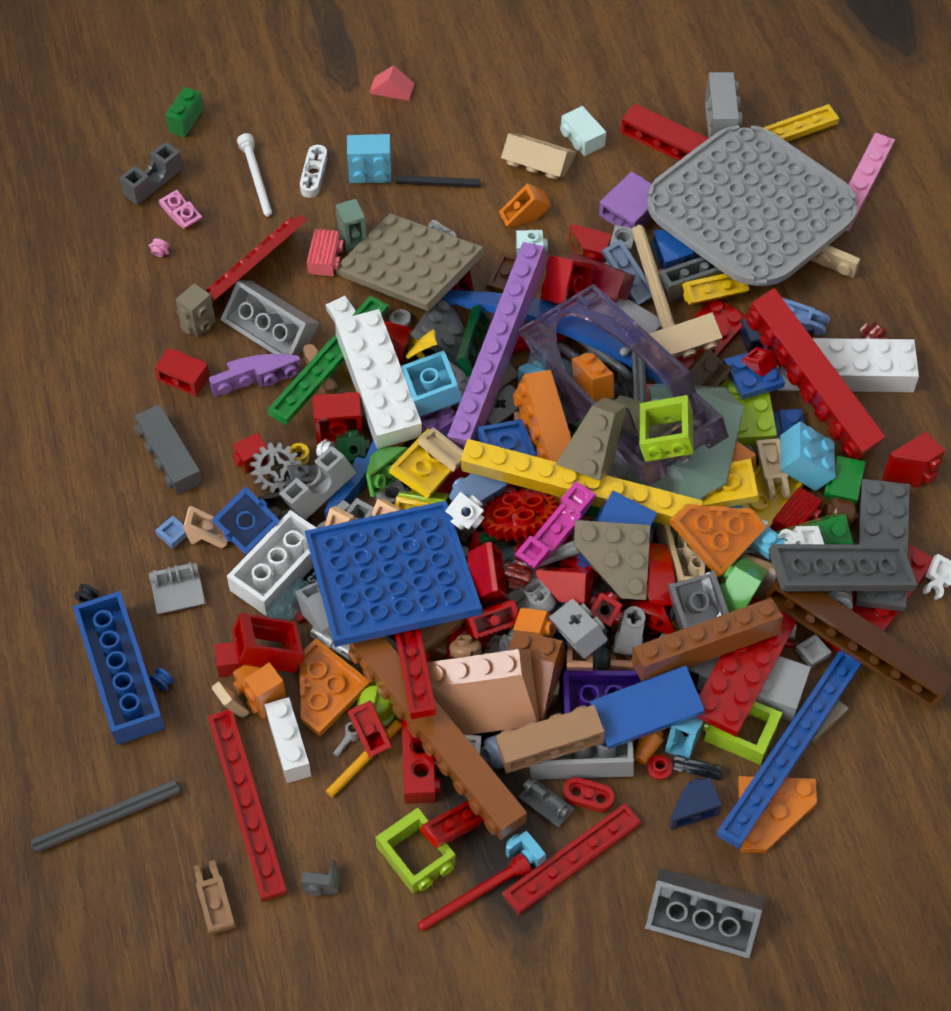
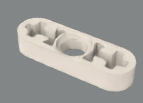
M322 145L310 147L307 153L300 180L301 194L307 198L317 196L320 191L328 159L327 150ZM319 154L318 161H315V157ZM313 168L319 170L315 174H311L308 171ZM311 181L313 183V186L309 188V184Z

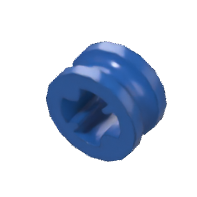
M157 668L155 670L156 674L151 675L149 679L154 686L166 692L169 689L168 685H172L175 681L165 670Z

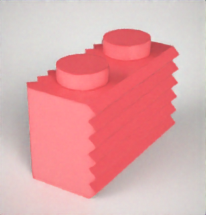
M314 229L307 259L308 274L334 277V269L339 268L341 261L339 253L344 251V240H341L339 231Z

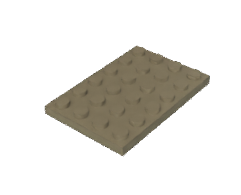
M390 213L367 235L366 239L362 240L341 260L339 268L334 270L341 277L430 311L486 253L482 246Z

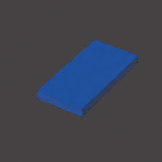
M687 666L590 701L591 705L595 706L605 731L604 740L608 749L705 714Z

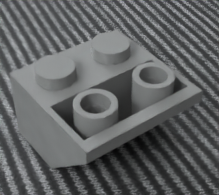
M314 582L296 591L295 594L303 617L322 635L330 633L318 583Z

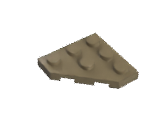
M575 520L573 546L586 558L600 577L614 590V593L620 599L646 600L650 525Z

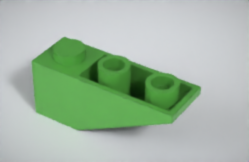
M387 446L371 454L366 473L370 497H374L397 480L389 471L391 466L406 452L407 447Z

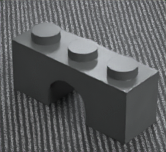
M166 141L150 153L151 163L144 172L134 165L119 177L123 195L136 205H139L183 170L180 151Z

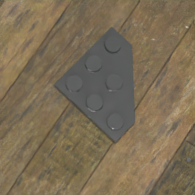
M440 300L430 311L424 313L411 336L419 340L427 332L434 329L436 331L437 345L429 348L436 353L444 350L448 361L458 367L456 357L458 356L465 329L455 309L446 301Z

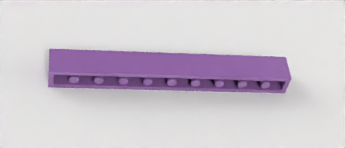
M522 242L447 435L448 439L463 451L467 439L479 442L477 428L485 426L548 261L545 248L542 245Z

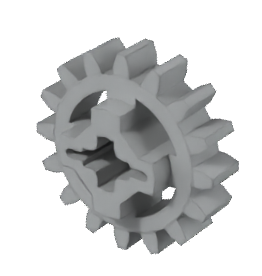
M269 443L267 444L268 450L262 446L259 448L261 454H253L256 462H251L250 466L255 467V470L250 475L257 476L254 483L261 482L262 491L269 487L270 493H274L276 488L278 492L284 490L283 486L287 487L286 480L284 481V474L288 470L287 465H299L301 461L294 460L297 453L290 454V446L282 449V444L277 443L276 448H274L273 444ZM279 454L285 456L288 461H284L283 459H281L279 457ZM267 455V463L261 467V462ZM274 463L276 466H280V470L277 473L276 471H271V466ZM267 475L270 477L273 483L267 481L263 476Z

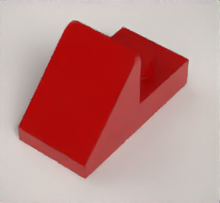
M372 700L347 711L369 758L393 747L386 725L382 724Z

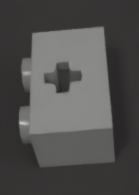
M572 598L549 616L558 632L584 659L608 639L602 632L605 629L602 622L597 617L592 619V613L584 603L579 605Z

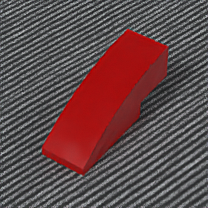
M649 543L648 598L651 604L673 606L667 586L670 583H675L669 547L665 544Z

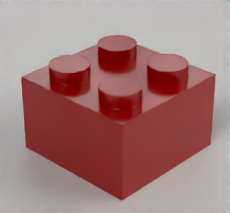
M550 255L549 261L546 264V276L541 287L542 294L540 299L562 305L585 308L594 264Z
M359 392L313 396L317 445L324 439L337 443L336 434H345L346 430L358 429L359 432H362Z

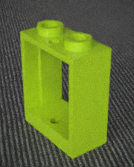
M688 395L640 403L639 445L645 462L694 454L693 410ZM682 421V433L649 439V426Z
M755 701L749 715L767 722L757 745L739 737H734L706 722L703 727V731H706L704 741L761 765L780 723L782 712Z
M416 808L375 837L377 848L413 894L419 890L422 892L428 889L434 879L440 875L446 876L456 865L454 852L445 844L438 848L443 856L414 876L393 850V847L418 831L422 824L428 822L419 808Z

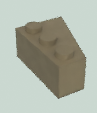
M605 397L592 405L556 464L599 481L612 471L626 405Z

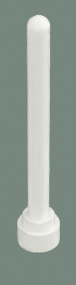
M242 134L237 139L238 146L246 154L263 213L269 217L272 214V210L253 152L255 141L251 134Z

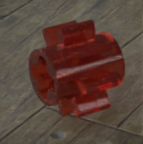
M875 321L872 325L866 322L859 330L863 334L860 339H886L884 336L887 333L886 329Z
M516 558L515 563L508 562L503 579L510 581L508 587L520 590L521 585L528 586L532 573V568L526 567L527 563L519 558Z

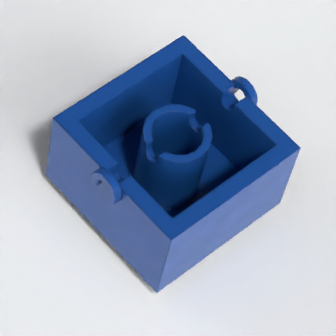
M246 486L211 519L224 533L223 536L229 542L232 541L245 555L280 520L267 508V503L263 499L259 500Z

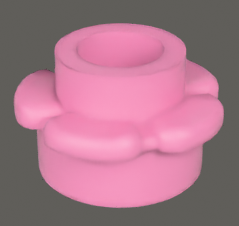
M154 238L153 242L149 244L153 255L163 257V255L169 254L168 249L170 245L166 241Z

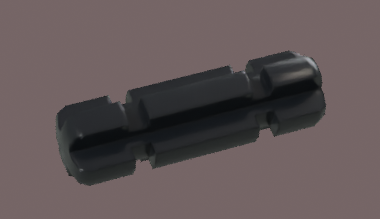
M675 755L673 760L674 770L681 772L686 770V773L702 777L708 775L711 779L720 780L722 777L723 766L713 763V766H711L709 762L693 758L686 760L684 756Z

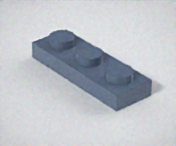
M621 239L602 250V254L610 266L636 275L629 293L635 304L641 305L652 298L645 275Z

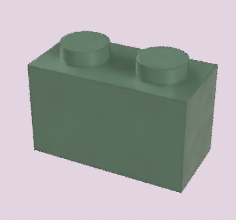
M356 199L335 205L338 231L340 232L341 240H344V247L347 252L353 250L362 240L367 238L365 216Z

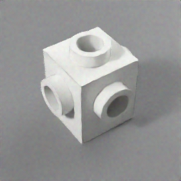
M461 492L446 509V512L453 517L450 522L460 530H463L464 527L468 530L471 527L476 529L485 518L482 516L484 510L480 508L483 503L473 495L468 498ZM470 509L471 514L465 517L463 516V510Z

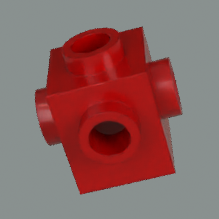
M609 591L606 594L600 592L598 597L593 595L587 605V608L592 613L591 617H597L604 626L610 627L612 623L617 625L624 613L620 610L623 605L618 602L620 598ZM603 605L608 606L610 609L609 614L603 615L600 612V608Z

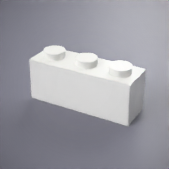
M289 697L265 704L267 718L286 783L311 777L308 758Z

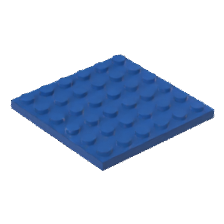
M446 501L305 531L334 647L482 615V607L455 526L450 522L452 517L446 512L448 508Z

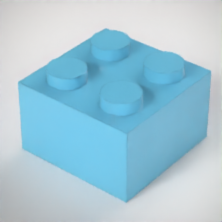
M390 134L347 135L349 183L392 182Z
M444 350L401 366L419 417L461 402L462 396Z
M800 421L780 435L782 472L814 491H817L835 478L834 442L830 438L823 436L812 427Z

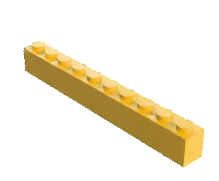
M467 439L460 460L461 469L464 472L558 497H563L575 481L596 494L591 505L600 508L610 493L615 491L657 512L653 522L671 527L673 526L669 523V520L684 505L698 504L702 506L703 500L608 475L599 481L559 466L554 461Z

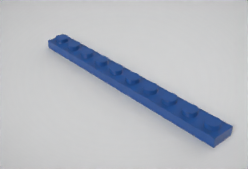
M842 650L839 651L717 831V837L738 849L742 847L862 667V663Z

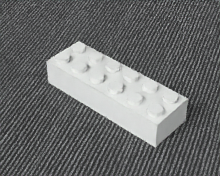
M377 309L336 320V337L355 390L359 392L360 403L376 448L380 449L419 438L422 435V423L380 310Z
M812 338L851 391L914 392L919 377L914 340ZM777 365L785 381L784 388L778 390L800 391L796 385L793 386L789 382L785 369Z

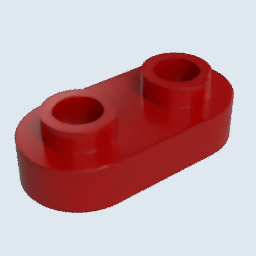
M579 777L570 778L564 784V798L572 805L596 812H606L613 806L614 792L607 785ZM579 791L581 794L574 796L572 792ZM603 798L605 802L599 803L596 799Z

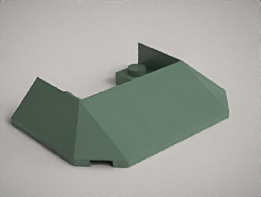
M654 384L649 386L651 401L688 395L693 410L694 454L645 462L642 454H636L635 462H628V481L704 500L708 493L715 489L720 490L723 486L727 485L744 407L725 387Z

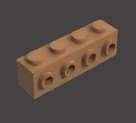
M580 706L572 712L554 714L549 719L541 722H529L519 729L504 730L496 736V746L507 774L604 743L605 731L595 706Z

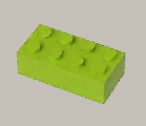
M730 377L723 384L717 386L725 387L744 407L737 442L742 445H749L756 450V440L777 438L769 392L741 400Z

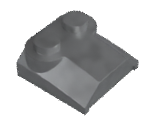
M714 570L667 585L675 611L674 622L679 630L729 613Z

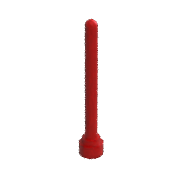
M522 853L512 858V862L509 863V867L420 920L417 925L418 929L425 931L514 875L516 877L519 875L525 876L532 871L527 859Z

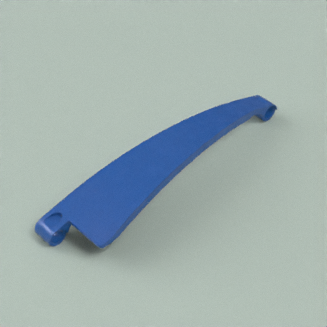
M450 289L441 300L446 301L450 306L460 305L467 309H472L473 306L481 304L485 312L495 314L503 293ZM533 298L525 322L547 328L589 345L633 368L632 351L627 356H621L620 349L623 347L629 348L640 343L649 334V332L610 317ZM642 346L641 348H644L646 377L660 384L678 385L676 382L681 377L665 365L662 366L661 363L654 365L648 347Z

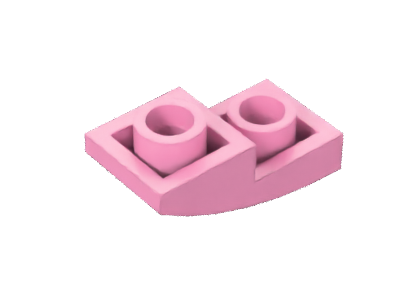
M178 190L159 200L160 206L183 229L202 219V216L191 202H186Z

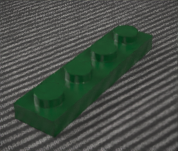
M481 304L472 307L458 356L456 357L457 365L463 370L466 377L472 374L490 324V320Z

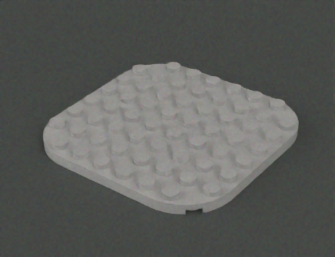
M739 125L730 126L715 133L658 176L651 184L647 198L648 211L660 227L727 276L741 284L754 286L778 284L789 278L843 234L852 225L857 212L855 193L846 182L778 135L751 125V128H739Z

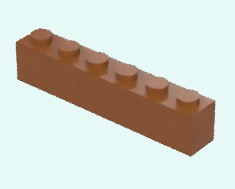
M769 598L633 647L632 665L642 682L683 666L688 668L781 634L783 616L773 599Z

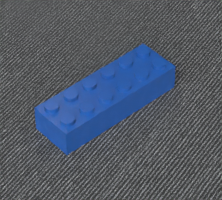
M121 591L73 606L116 745L165 729Z

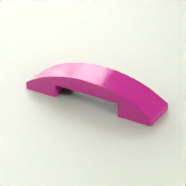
M575 481L561 498V505L534 537L529 536L515 553V556L534 569L539 567L573 532L575 520L583 518L596 494Z

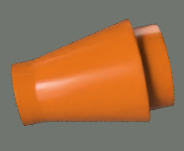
M659 731L639 738L633 756L634 760L646 765L651 756L663 743L664 733Z

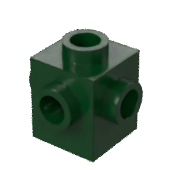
M358 429L346 430L345 434H336L337 450L346 457L350 464H354L356 457L366 458V453L370 448L369 438L365 439L364 432H359Z

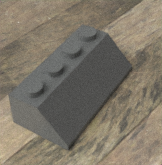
M661 868L645 928L750 958L763 909L764 897Z

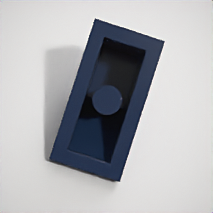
M697 778L685 786L671 815L669 824L671 830L720 814L722 804L711 778L703 780L702 778Z

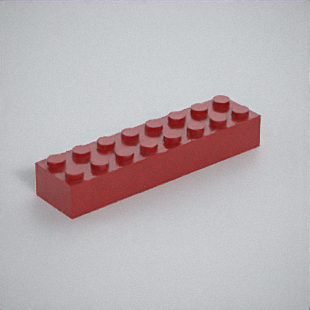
M773 288L753 301L746 316L748 326L759 334L762 345L774 352L777 365L785 369L789 382L799 388L803 401L806 404L810 403L815 410V417L819 422H824L827 426L829 436L841 445L843 455L846 458L860 460L877 449L884 440L885 435L776 289Z

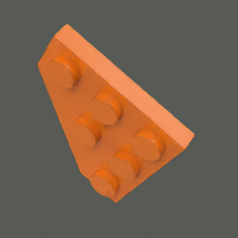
M684 505L669 520V523L711 571H715L716 577L721 576L767 527L752 508H729L712 505Z
M315 638L304 649L305 658L303 663L299 664L301 722L320 737L361 696V693L371 686V682Z
M738 776V800L754 777ZM787 778L740 848V852L767 853L782 836H785L798 824L800 819L812 811L817 804L816 779Z

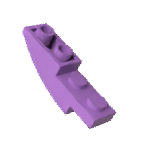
M263 354L245 357L228 362V371L209 377V382L214 397L226 395L233 390L247 387L255 382L262 388L301 373V362L299 356L288 354Z

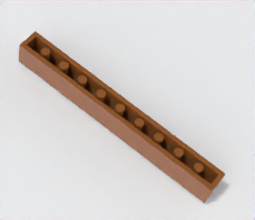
M385 637L349 644L348 654L355 664L359 663L367 680L369 682L373 681L377 685L380 696L384 700L388 699L393 705L392 709L399 719L403 718L411 735L421 740L423 743L422 747L427 755L433 756L437 760V765L443 775H449L453 780L455 790L460 795L464 794L469 800L468 803L471 810L476 815L480 814L485 820L484 824L487 830L492 835L496 834L502 840L524 825L527 812L435 699V716L417 719L410 718L399 655Z

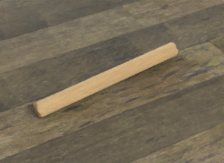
M637 225L632 228V234L661 327L664 329L675 324L643 226Z

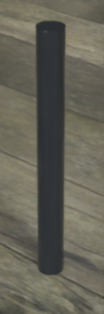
M396 175V184L480 188L481 179Z

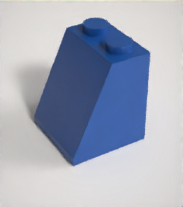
M612 491L598 510L593 521L651 526L657 512ZM580 553L577 558L584 561L586 565L591 566L590 563L586 560V558Z

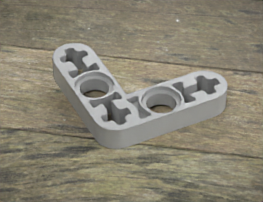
M536 569L518 574L506 583L508 599L514 600L515 603L527 596L536 610L550 611L556 605L557 600L555 596L536 576ZM499 602L483 604L481 607L485 608Z

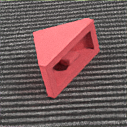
M393 65L375 76L370 94L410 101L415 84Z

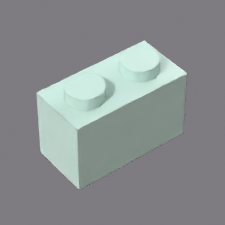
M583 106L562 116L561 133L584 156L605 146L606 131Z

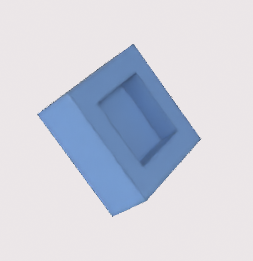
M174 516L170 517L155 530L156 535L172 549L187 537L183 528L184 525Z

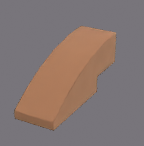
M568 643L567 671H593V652L583 659Z

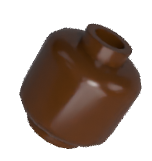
M831 498L829 502H825L822 509V517L834 513L846 514L849 529L859 519V510H856L855 503L852 500Z

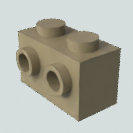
M195 283L176 299L180 327L185 333H191L198 338L216 322L210 293Z

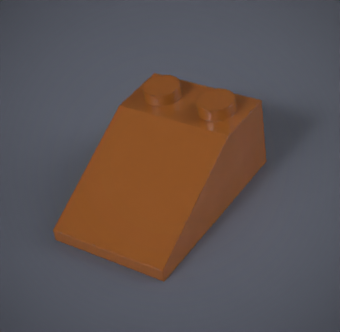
M515 630L507 651L530 649L539 720L544 721L567 652L561 640Z

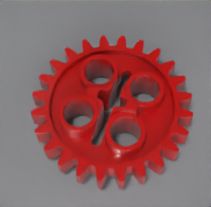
M524 488L516 492L512 489L510 494L502 492V497L494 496L495 501H487L488 506L482 507L484 510L482 516L485 518L481 524L484 532L489 533L490 537L496 536L497 540L505 537L506 542L511 538L518 542L521 537L527 540L528 536L532 535L534 537L556 511L558 503L555 501L554 496H550L547 493L534 492L532 489L525 491Z

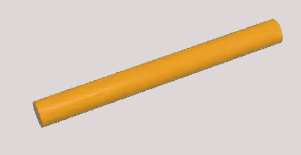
M397 720L387 728L390 739L402 728V725ZM366 750L326 790L330 797L333 798L369 762L372 757H368Z

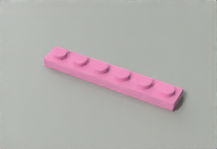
M878 133L874 134L848 184L856 196L857 212L852 225L846 231L851 230L894 145L895 139Z

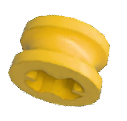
M295 443L290 447V454L295 452L302 453L301 457H294L295 461H301L299 465H306L309 462V449L305 444Z

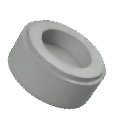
M399 309L390 314V322L411 327L412 318L408 311Z

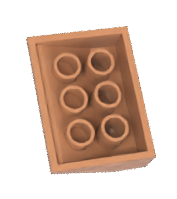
M516 649L427 662L433 697L463 735L522 728L529 722H540L530 649Z

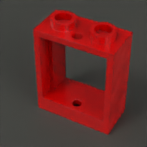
M246 613L239 614L232 629L239 664L261 668L270 663L275 670L295 673L299 664H302L305 658V650L302 649L301 635L298 632L296 622ZM255 639L282 643L284 649L256 645Z

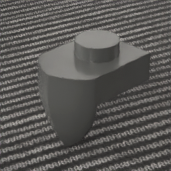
M333 860L331 863L329 875L302 872L301 885L303 892L311 896L336 894L340 885V873L336 860Z

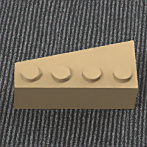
M658 523L657 539L659 544H665L669 547L675 583L705 574V563L674 527Z

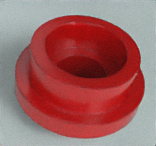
M655 755L649 759L647 771L652 778L663 780L672 773L673 765L668 757ZM662 764L664 768L658 769L655 765Z

